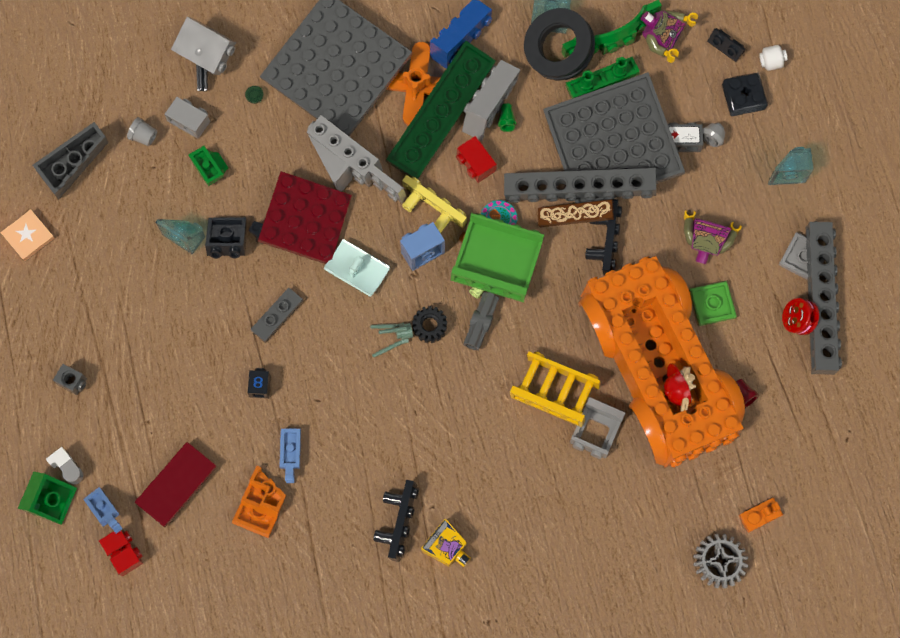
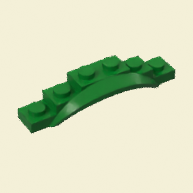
M656 0L644 5L637 16L624 26L608 33L594 35V54L599 49L603 55L613 53L621 46L632 44L635 41L637 32L644 31L647 26L641 21L642 15L647 11L652 15L660 12L662 7L660 1ZM576 37L562 44L561 53L564 58L570 56L574 51Z

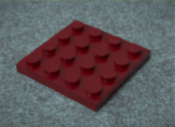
M280 171L258 242L327 264L333 258L352 195Z

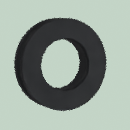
M566 8L551 9L539 15L529 26L524 39V53L531 67L543 77L556 81L567 80L580 74L589 65L595 51V36L590 25L577 12ZM563 27L573 30L576 36V46L571 55L558 62L548 60L543 53V44L550 32Z

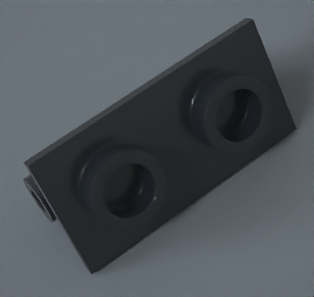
M714 28L707 42L737 62L740 55L746 50L744 45L735 39L731 40V36L723 32L722 29Z

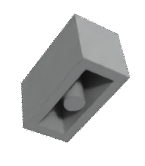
M176 97L164 114L167 121L199 139L210 123L207 111L201 107L196 108L192 106L193 104L187 99L182 100Z

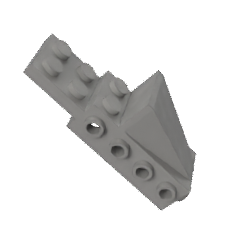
M322 115L308 126L307 134L338 191L342 192L354 178L362 186L365 184L370 187L373 183L380 191L384 189L388 193V197L394 202L398 200L403 203L407 199L403 187L382 172L383 169L378 158Z

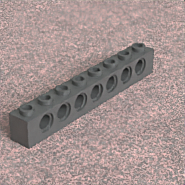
M656 168L505 173L504 196L506 201L511 203H518L520 200L538 202L543 199L554 202L558 199L575 201L577 198H584L585 200H595V198L602 197L606 200L614 199V197L632 199L633 196L652 198L657 196ZM636 181L642 183L640 187L632 186V184ZM616 182L623 184L620 188H615L613 185ZM580 183L585 185L583 189L575 188ZM597 183L604 184L600 189L594 187ZM560 184L566 185L563 190H558L557 186ZM547 185L545 190H538L539 186ZM521 186H528L526 191L519 190Z
M809 222L805 227L808 300L814 302L819 309V322L810 333L811 374L835 375L842 366L841 357L838 356L841 341L838 339L837 334L840 330V321L837 320V313L839 312V302L836 301L838 283H835L837 265H834L837 250L833 246L836 230L833 228L832 222ZM818 240L824 241L825 246L819 245ZM818 258H824L826 264H821ZM819 276L825 277L827 283L821 282ZM820 294L825 295L828 301H823L820 298ZM821 313H826L829 320L823 319ZM821 332H827L829 334V339L824 338ZM822 350H827L830 353V357H825Z

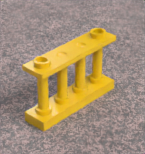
M528 351L527 357L528 361H531V365L521 386H512L510 397L583 427L585 415H583L582 409L592 387L600 388L598 377L590 373L587 375L546 359L539 352L532 353ZM540 365L548 368L549 371L539 393L535 395L530 393L528 388ZM558 372L567 376L557 400L551 402L547 400L546 395ZM574 380L584 383L585 386L575 408L571 410L565 407L564 402Z

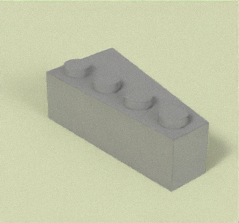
M500 60L497 66L494 65L492 67L489 78L486 77L484 79L481 90L475 92L472 103L468 102L464 109L466 115L462 132L472 137L476 136L480 141L483 140L486 127L490 128L495 114L499 113L504 99L508 98L518 81L520 69L503 60Z

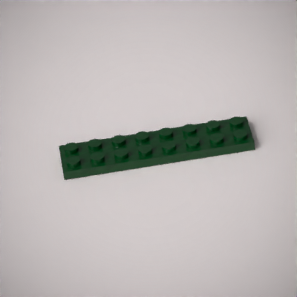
M465 41L387 157L386 162L410 178L415 177L419 179L464 111L466 105L494 66L496 60Z

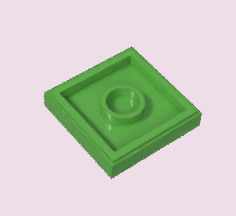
M727 281L689 290L699 326L736 319L737 316Z

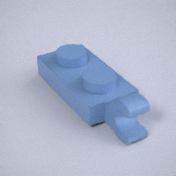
M281 429L280 469H285L286 483H294V469H300L301 429Z
M100 487L83 499L103 527L108 524L116 534L123 529L115 519L120 514Z

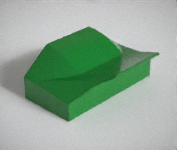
M205 146L188 155L208 187L224 177V173L229 168L218 152L209 151Z

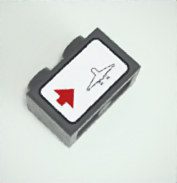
M668 124L678 152H701L703 147L702 124Z

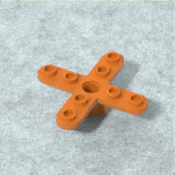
M418 42L413 46L409 71L398 73L386 89L406 92L403 121L407 126H409L423 105L424 95H429L441 78L428 74L430 47L425 42Z

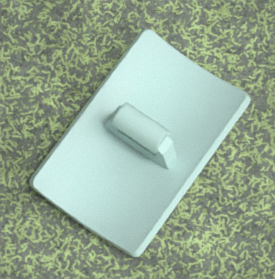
M345 239L341 241L332 260H329L324 266V270L370 297L378 289L390 269L389 265Z

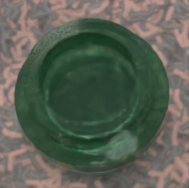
M251 86L246 90L245 97L248 102L257 104L262 101L264 93L260 87Z

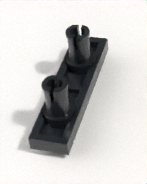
M611 199L613 201L614 220L590 222V224L606 225L607 227L605 248H586L585 254L586 260H600L603 262L602 271L604 276L607 272L616 269V259H613L614 253L618 251V241H615L616 235L620 234V224H617L618 217L621 218L622 206H619L618 199Z
M406 480L402 494L385 491L383 503L400 507L393 533L375 530L373 538L375 542L390 545L388 558L396 562H400V557L403 558L404 541L405 538H408L410 526H408L409 519L413 518V503L419 494L418 485L411 480Z

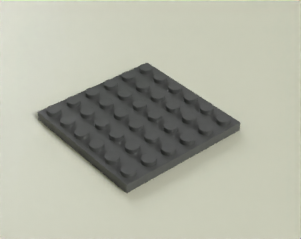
M319 0L263 71L260 78L314 118L318 119L322 115L346 135L350 136L413 53L340 0Z
M649 73L543 109L564 171L656 168V184L685 174ZM636 181L632 184V186L634 187H640L642 185V183L639 181ZM616 182L613 186L615 188H620L623 184L621 182ZM580 183L575 188L583 189L585 185ZM597 183L594 187L600 189L604 184ZM603 197L595 198V200L577 198L575 203L603 201L606 199H603Z

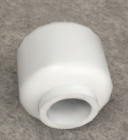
M779 45L765 47L762 53H759L762 68L765 67L767 71L783 68L784 61H787L786 50H782Z

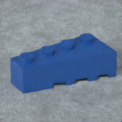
M472 0L461 10L460 17H454L450 21L448 29L443 28L439 32L438 39L433 38L430 40V58L446 69L464 42L471 43L473 39L476 40L480 36L483 27H487L492 21V9L479 0Z

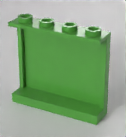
M471 213L470 222L455 266H453L450 281L524 302L543 243L544 234L537 230L523 229L516 224L504 223L500 219L493 220L486 218L482 214Z

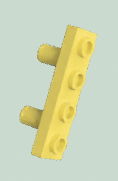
M406 175L402 180L403 187L411 192L402 204L405 210L411 212L417 203L423 200L441 213L434 223L440 233L450 221H453L461 228H464L467 224L465 212L459 208H453L447 199L437 197L435 191L429 187H423L417 178H410Z

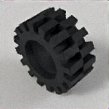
M428 306L427 309L423 307L413 317V331L420 341L425 340V343H428V341L435 343V340L439 341L441 337H444L445 331H447V320L442 310L439 311L437 307L433 309L432 306ZM427 318L436 320V329L433 331L425 330L422 326L423 321Z

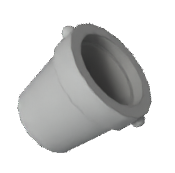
M137 117L129 128L127 138L131 141L150 146L157 135V130L144 122L143 119Z

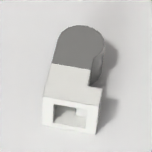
M63 447L46 458L53 468L58 466L61 469L63 478L70 484L75 485L82 481V470Z

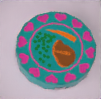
M502 200L492 201L482 209L481 214L486 216V218L500 219L510 225L517 224V212L508 202Z

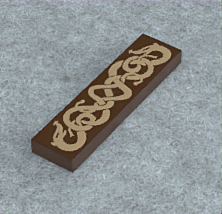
M612 200L538 208V226L540 228L614 220Z

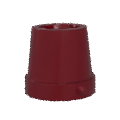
M739 379L736 383L743 395L746 409L759 397V394L743 379Z

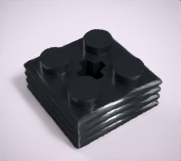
M759 73L724 79L722 88L730 116L766 109L768 102Z

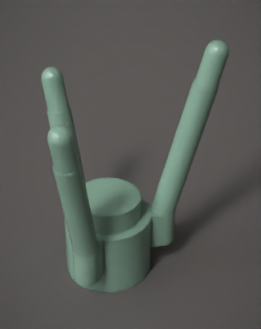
M411 324L371 325L370 328L385 329L379 330V334L395 332L397 339L401 338L400 341L372 354V357L381 355L401 344L409 343L408 339L413 338Z

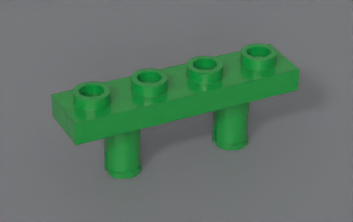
M619 57L616 63L594 72L584 71L581 77L566 82L565 86L573 99L635 77L640 74V70L633 57L627 59Z

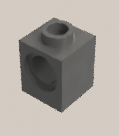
M62 364L53 379L58 386L75 395H78L79 391H83L87 380L82 373L65 364ZM76 377L74 383L68 384L69 378Z

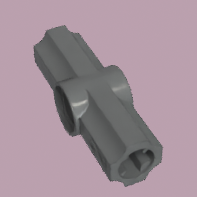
M484 292L477 310L473 313L469 325L470 328L463 343L469 349L479 351L484 336L489 331L493 320V313L499 301V297L495 294Z

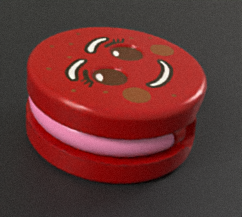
M802 298L790 300L782 314V322L785 329L799 335L810 334L819 322V309L817 305L810 300Z

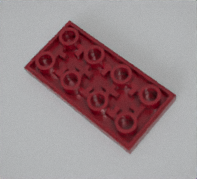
M186 442L134 503L166 528L217 466Z

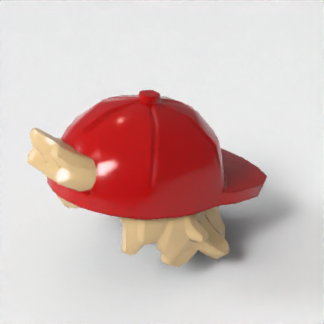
M670 363L667 367L668 378L664 382V392L670 402L681 406V412L688 409V405L692 401L690 391L696 388V385L692 384L695 376L690 374V367L684 366L679 371L675 364Z

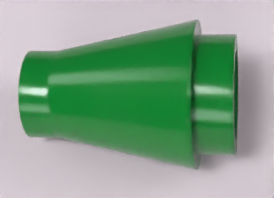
M505 103L501 105L498 126L503 132H511L515 129L517 123L512 105Z

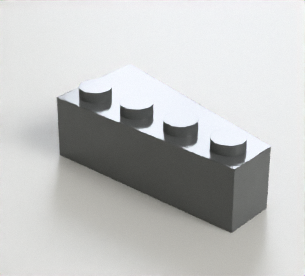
M93 122L32 166L59 200L109 142L96 123Z

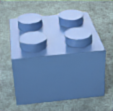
M434 222L429 225L426 223L420 226L418 231L407 233L400 240L401 254L412 271L445 253V240Z

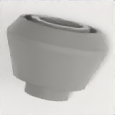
M711 123L703 128V140L708 145L718 147L723 144L725 130L721 124Z

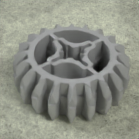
M718 534L714 535V540L711 536H708L707 542L702 540L700 542L702 547L696 548V551L700 554H695L693 558L699 561L693 563L695 567L700 566L696 574L702 572L704 575L700 579L703 581L708 578V586L714 581L715 588H719L721 583L723 589H726L727 582L732 587L735 585L734 580L737 582L741 581L739 575L744 576L746 574L741 568L748 567V564L742 562L747 560L748 556L741 555L746 550L745 548L738 549L741 544L740 542H737L735 545L733 544L734 537L727 541L726 534L722 535L721 540ZM715 546L714 558L705 560L708 549ZM721 546L728 548L734 556L727 555ZM719 557L721 560L727 561L722 566L721 563L714 562ZM736 563L732 575L726 577L728 564ZM707 566L714 567L720 577L712 574Z

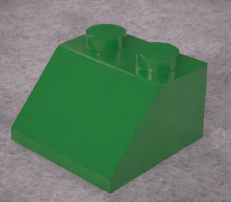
M33 471L18 509L62 525L77 488L47 474Z

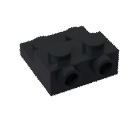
M246 217L208 218L205 243L207 256H211L214 259H218L221 256H230L234 259L245 256Z

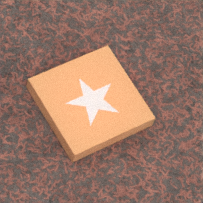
M31 209L0 232L24 262L55 239Z

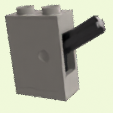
M186 17L171 50L196 64L197 90L207 91L208 71L216 75H220L225 71L227 67L226 62L233 55L236 42L196 19Z

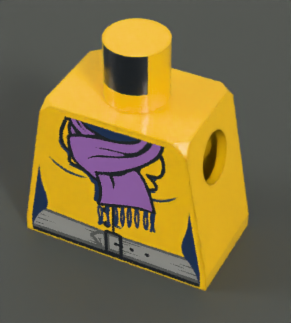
M446 519L443 520L421 548L423 553L448 567L454 561L465 567L471 559L470 556L463 552L467 542Z

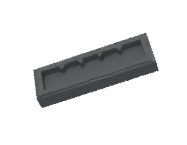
M288 288L250 330L266 343L299 307L303 299Z

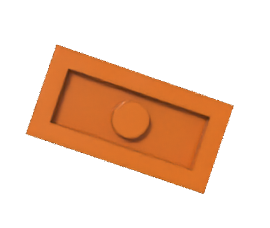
M773 497L740 514L739 518L747 532L750 533L783 516L778 502Z

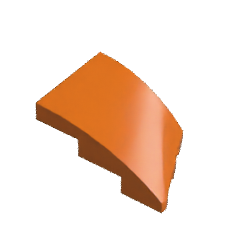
M256 466L249 480L248 487L241 499L232 524L269 538L286 495L280 488L275 486L271 478L269 479L262 472L260 466Z

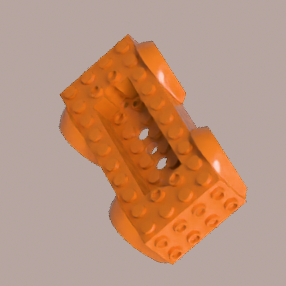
M647 256L639 260L637 264L629 263L619 271L611 270L604 277L599 279L594 277L588 280L578 304L586 312L598 337L604 356L614 358L633 397L629 408L633 410L645 432L655 462L664 466V468L668 466L675 468L681 465L682 461L687 458L691 461L699 457L704 451L710 453L716 450L717 446L722 443L726 446L734 442V439L739 437V433L744 429L741 424L745 414L743 395L738 384L730 374L723 370L713 369L689 322L692 300L690 291L682 276L671 268L661 266L656 256L652 258ZM646 341H654L656 349L648 350L645 346ZM654 360H662L663 367H656ZM670 363L675 364L679 371L684 366L690 367V374L695 376L692 384L696 385V388L690 391L692 401L688 405V409L681 412V406L670 402L664 392L662 377L667 374V367Z

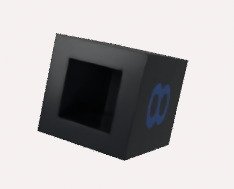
M255 368V371L249 370L247 393L250 398L269 399L271 382L269 371H266L264 368Z

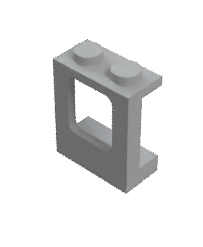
M589 397L583 411V415H585L583 427H576L570 443L573 444V448L579 451L586 450L591 452L590 455L595 458L606 459L625 412ZM588 420H594L609 428L602 448L580 439Z

